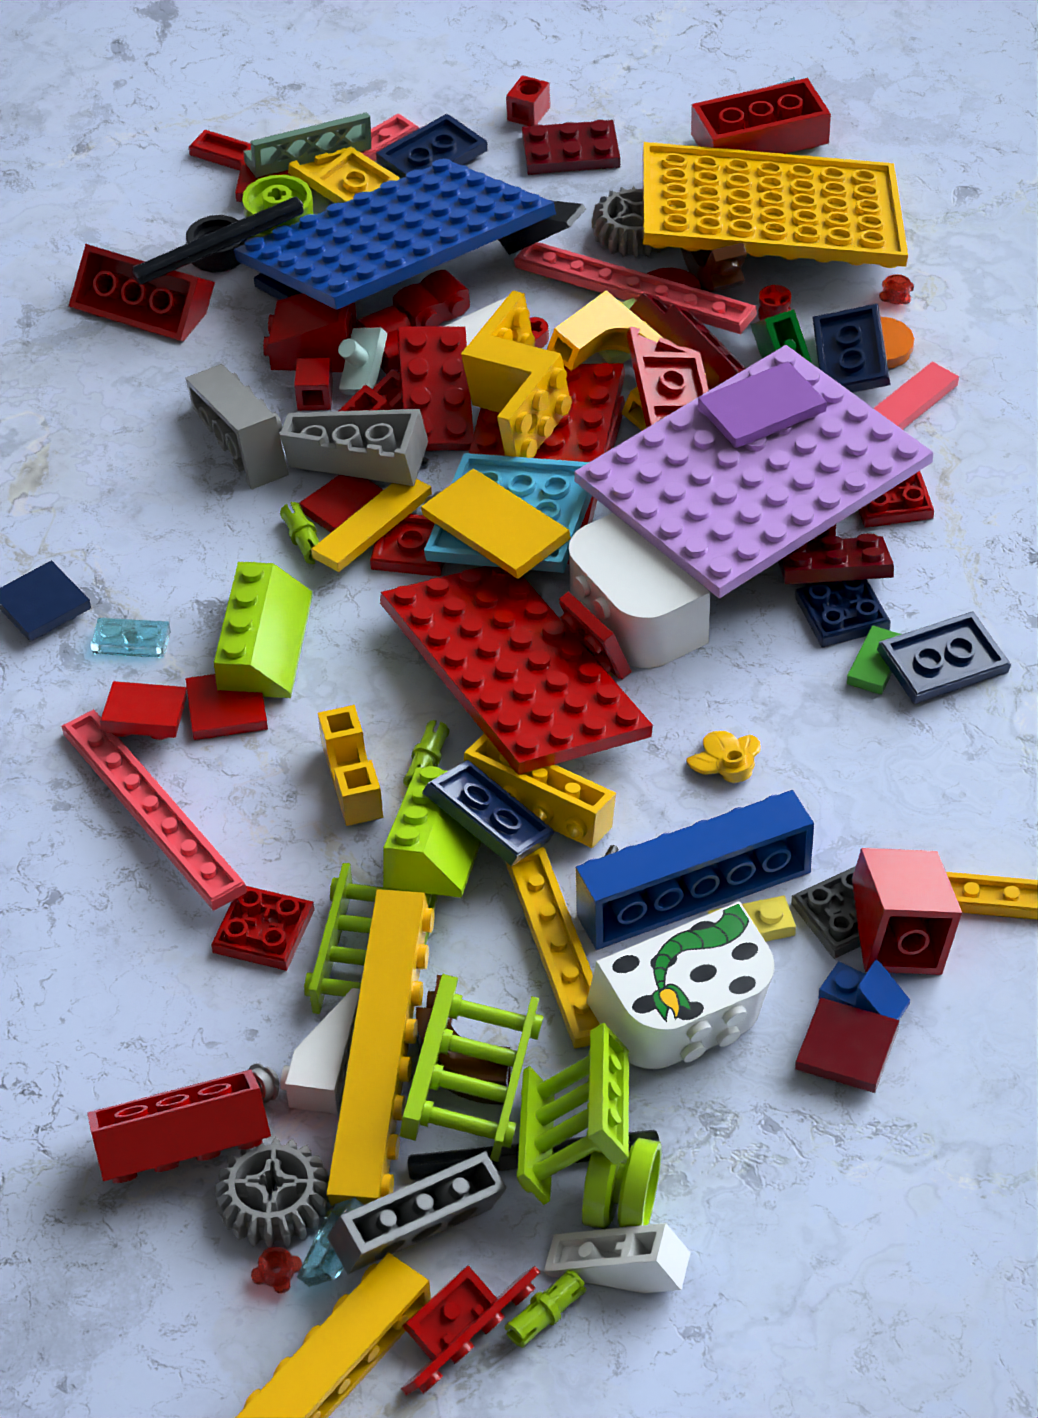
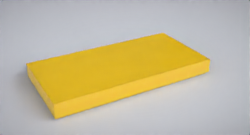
M474 468L421 506L424 517L517 579L571 539L569 529Z

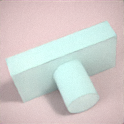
M353 328L351 339H345L339 345L338 352L345 359L339 390L345 395H355L365 384L371 389L376 386L388 335L382 328Z

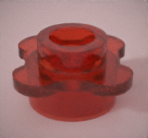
M893 274L882 281L883 291L879 293L881 301L892 304H908L911 302L910 292L914 290V284L910 282L909 278L901 274Z
M267 1248L258 1259V1267L251 1271L252 1281L257 1285L266 1284L271 1286L276 1293H285L291 1288L290 1281L294 1274L302 1270V1261L298 1256H291L290 1252L284 1248ZM280 1268L281 1270L278 1273H274L273 1269Z

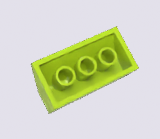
M237 563L214 659L217 690L263 692V697L291 698L313 595L310 589L274 563Z
M434 766L416 767L383 847V888L462 898L481 841L422 793L428 782L447 772L446 770Z

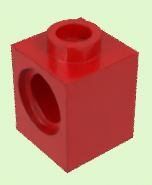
M522 75L506 95L507 121L525 126L537 125L550 108V82Z

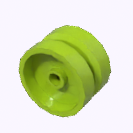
M270 175L251 183L243 192L242 204L245 217L292 197H297L302 201L304 212L300 216L250 238L264 237L271 234L272 230L276 227L290 226L299 222L301 217L314 214L312 191L308 184L297 177L289 175Z
M638 1138L630 1148L627 1161L625 1159L616 1165H613L602 1152H592L584 1184L582 1223L584 1226L606 1229L612 1223L617 1207L618 1225L620 1228L649 1225L660 1174L662 1145L659 1141Z

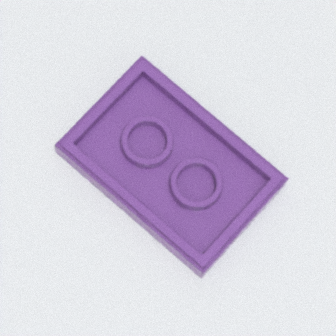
M789 361L698 397V408L735 449L823 413L827 407V401Z

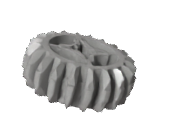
M633 186L632 189L626 190L621 187L619 192L609 191L608 197H600V202L595 204L591 223L595 241L601 243V248H609L611 254L620 252L622 257L629 254L634 255L635 258L640 254L649 257L652 251L656 253L661 252V249L651 247L650 245H643L642 189H636Z
M275 1136L271 1145L261 1143L255 1149L241 1150V1157L229 1155L227 1161L228 1168H220L218 1175L219 1182L216 1183L215 1187L216 1207L218 1214L222 1217L224 1226L227 1230L233 1229L238 1241L248 1236L249 1243L254 1248L261 1240H265L266 1246L271 1250L275 1241L282 1240L289 1247L290 1237L296 1235L305 1240L307 1235L306 1228L318 1229L320 1224L319 1217H326L328 1211L327 1188L329 1174L326 1168H323V1162L319 1155L312 1156L308 1145L297 1149V1143L292 1138L284 1146L280 1144V1140Z

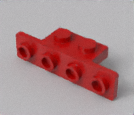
M469 1265L451 1279L402 1325L405 1331L430 1358V1361L401 1388L403 1393L407 1396L419 1389L424 1394L443 1377L438 1370L449 1359L454 1364L460 1361L474 1347L470 1339L480 1329L485 1335L489 1333L505 1318L501 1310L510 1301L518 1305L534 1291L535 1286L531 1281L541 1273L538 1268L533 1266L525 1271L498 1297L492 1293Z

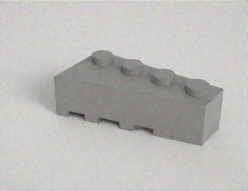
M223 364L185 377L192 407L209 431H214L221 448L224 451H230L234 458L232 460L236 469L239 472L245 470L246 483L251 490L289 475L279 434L282 430V423L276 412L272 413L267 408L263 399H258L249 386H244L236 373H231Z
M420 409L288 413L280 432L289 467L414 486L428 444Z

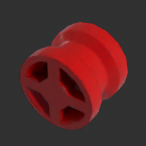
M769 285L761 289L759 292V320L761 321L791 310L789 307L792 299L790 290L781 285Z

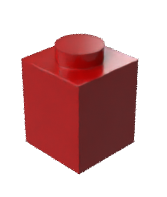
M297 358L294 384L297 411L331 410L333 392L331 358Z

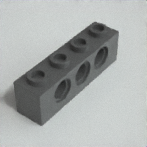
M485 1151L341 1215L327 1235V1239L348 1275L383 1259L388 1252L394 1254L491 1210L507 1187Z

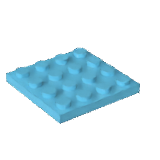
M464 453L452 481L454 483L474 468L569 529L571 538L580 529L592 497L591 494L575 482L574 472L589 462ZM434 525L424 549L426 561L499 567L438 525ZM570 540L531 570L564 573L569 560Z

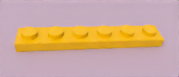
M540 847L513 866L506 862V866L573 1047L576 1049L590 1046V1030L600 1025L586 1002L593 973L544 847Z

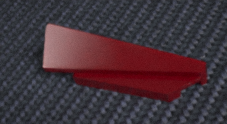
M642 293L629 309L664 339L672 341L679 347H687L699 352L710 390L746 369L688 308L674 304L668 308L658 296Z

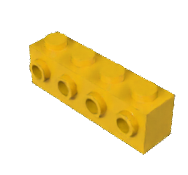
M485 733L464 752V762L469 760L554 831L593 848L612 828L616 792L557 765L547 766L518 775Z

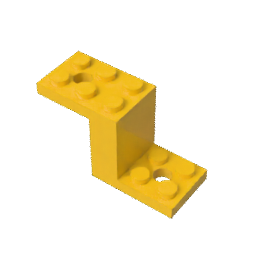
M513 290L463 350L461 356L472 405L499 412L497 419L505 456L534 458L544 440L551 436L561 418L568 414L572 400L569 396L566 381L567 373L564 369L562 354L534 347L535 338L532 334L529 319L530 312L527 308L525 294Z

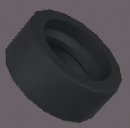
M210 215L201 218L191 224L186 231V244L239 220L226 215ZM247 239L192 264L201 270L209 272H224L233 269L241 264L236 260L234 249L244 245Z

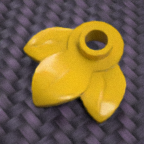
M712 731L703 738L704 751L688 757L686 762L691 769L703 775L720 773L727 782H743L752 775V770L755 766L754 757L761 751L760 741L753 735H745L737 739L727 731Z

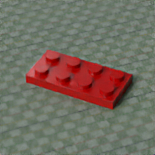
M398 326L402 409H420L428 438L425 451L469 450L471 443L474 441L472 406L461 353L467 347L466 326Z

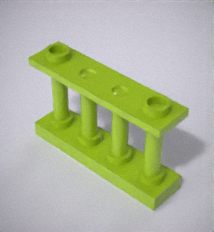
M342 863L339 878L332 879L330 886V901H332L314 972H308L305 978L304 995L310 997L311 1009L314 1014L321 1013L325 995L345 997L352 988L360 989L361 982L329 979L334 962L362 966L365 963L367 950L338 946L342 930L370 933L372 918L346 915L350 899L375 902L377 889L394 890L378 886L353 884L350 863ZM425 893L428 908H433L435 911L438 895ZM426 933L424 945H427L429 933Z
M442 974L404 1110L399 1137L416 1141L420 1125L428 1127L430 1123L494 1139L490 1160L498 1162L502 1146L511 1148L517 1123L510 1122L509 1118L529 1038L538 1040L543 1015L536 1014L539 998L531 996L527 1015L525 1016L462 1000L463 995L455 994L458 977ZM458 1016L520 1031L522 1035L518 1050L453 1035V1030L446 1029L449 1018L457 1020ZM448 1051L513 1067L509 1086L444 1071V1066L437 1064L439 1054L447 1055ZM442 1087L504 1103L500 1121L497 1123L434 1107V1102L427 1101L429 1090L438 1091V1088Z
M605 1023L590 1030L589 1055L549 1079L543 1081L530 1066L523 1069L518 1170L516 1171V1176L521 1187L528 1193L532 1192L543 1205L551 1201V1176L592 1152H602L613 1165L629 1157V1050ZM588 1076V1082L554 1101L556 1093ZM589 1101L585 1110L553 1127L554 1120ZM588 1128L587 1136L552 1155L553 1147Z

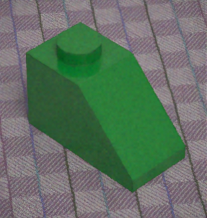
M794 309L750 324L762 358L787 345L812 363Z

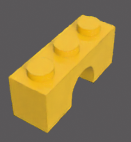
M355 705L318 712L321 744L345 825L350 826L383 818L381 789L372 760L367 759L363 731Z

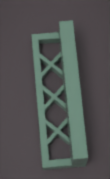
M366 112L252 140L251 150L244 151V162L257 178L288 170L289 163L297 160L300 165L314 162L316 155L334 153L347 147H352L359 152L371 149V117Z

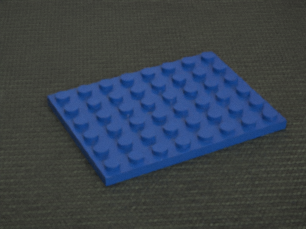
M439 159L426 169L408 172L406 177L402 179L386 181L376 190L357 193L353 196L352 200L345 203L331 204L326 208V211L305 215L295 224L276 227L272 230L271 234L264 237L250 238L245 241L244 245L235 248L234 252L238 262L338 310L556 214L553 201L540 197L538 194L522 190L520 187L512 186L503 182V180L485 175V173L474 171L449 159Z

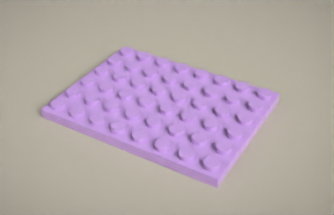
M787 345L703 395L789 361L827 401L825 412L735 449L698 408V398L574 471L575 482L719 599L922 470L933 461V451Z

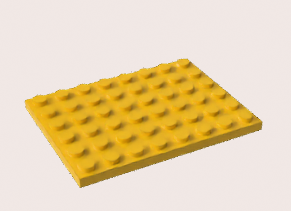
M643 142V245H650L658 249L678 247L687 251H699L700 249L713 250L743 242L746 252L754 257L771 255L781 256L788 260L807 258L822 263L842 261L851 265L877 264L885 268L906 267L908 250L894 163Z

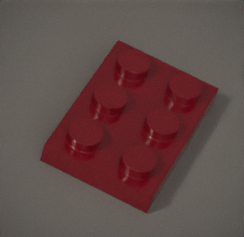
M614 120L566 122L552 125L537 124L522 127L527 175L620 168V153Z
M870 533L860 534L857 538L842 539L839 536H826L821 540L809 541L778 561L785 584L894 578V563L883 536Z

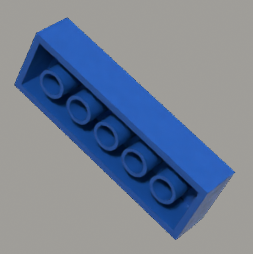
M790 790L779 795H771L762 801L745 807L734 808L728 813L717 817L700 820L683 829L671 833H663L657 838L635 846H627L618 852L604 857L590 859L584 864L575 866L577 917L594 948L599 950L811 873L814 822L795 792Z

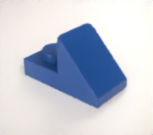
M877 960L874 961L866 974L838 961L819 988L818 999L821 997L900 1020L910 1005L909 997Z

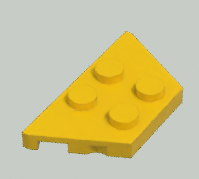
M352 147L340 149L334 153L316 155L314 162L300 165L297 160L292 161L288 167L290 175L303 180L310 188L334 203H345L352 200L353 196L357 193L371 192L380 188V185L386 181H397L400 179V177Z

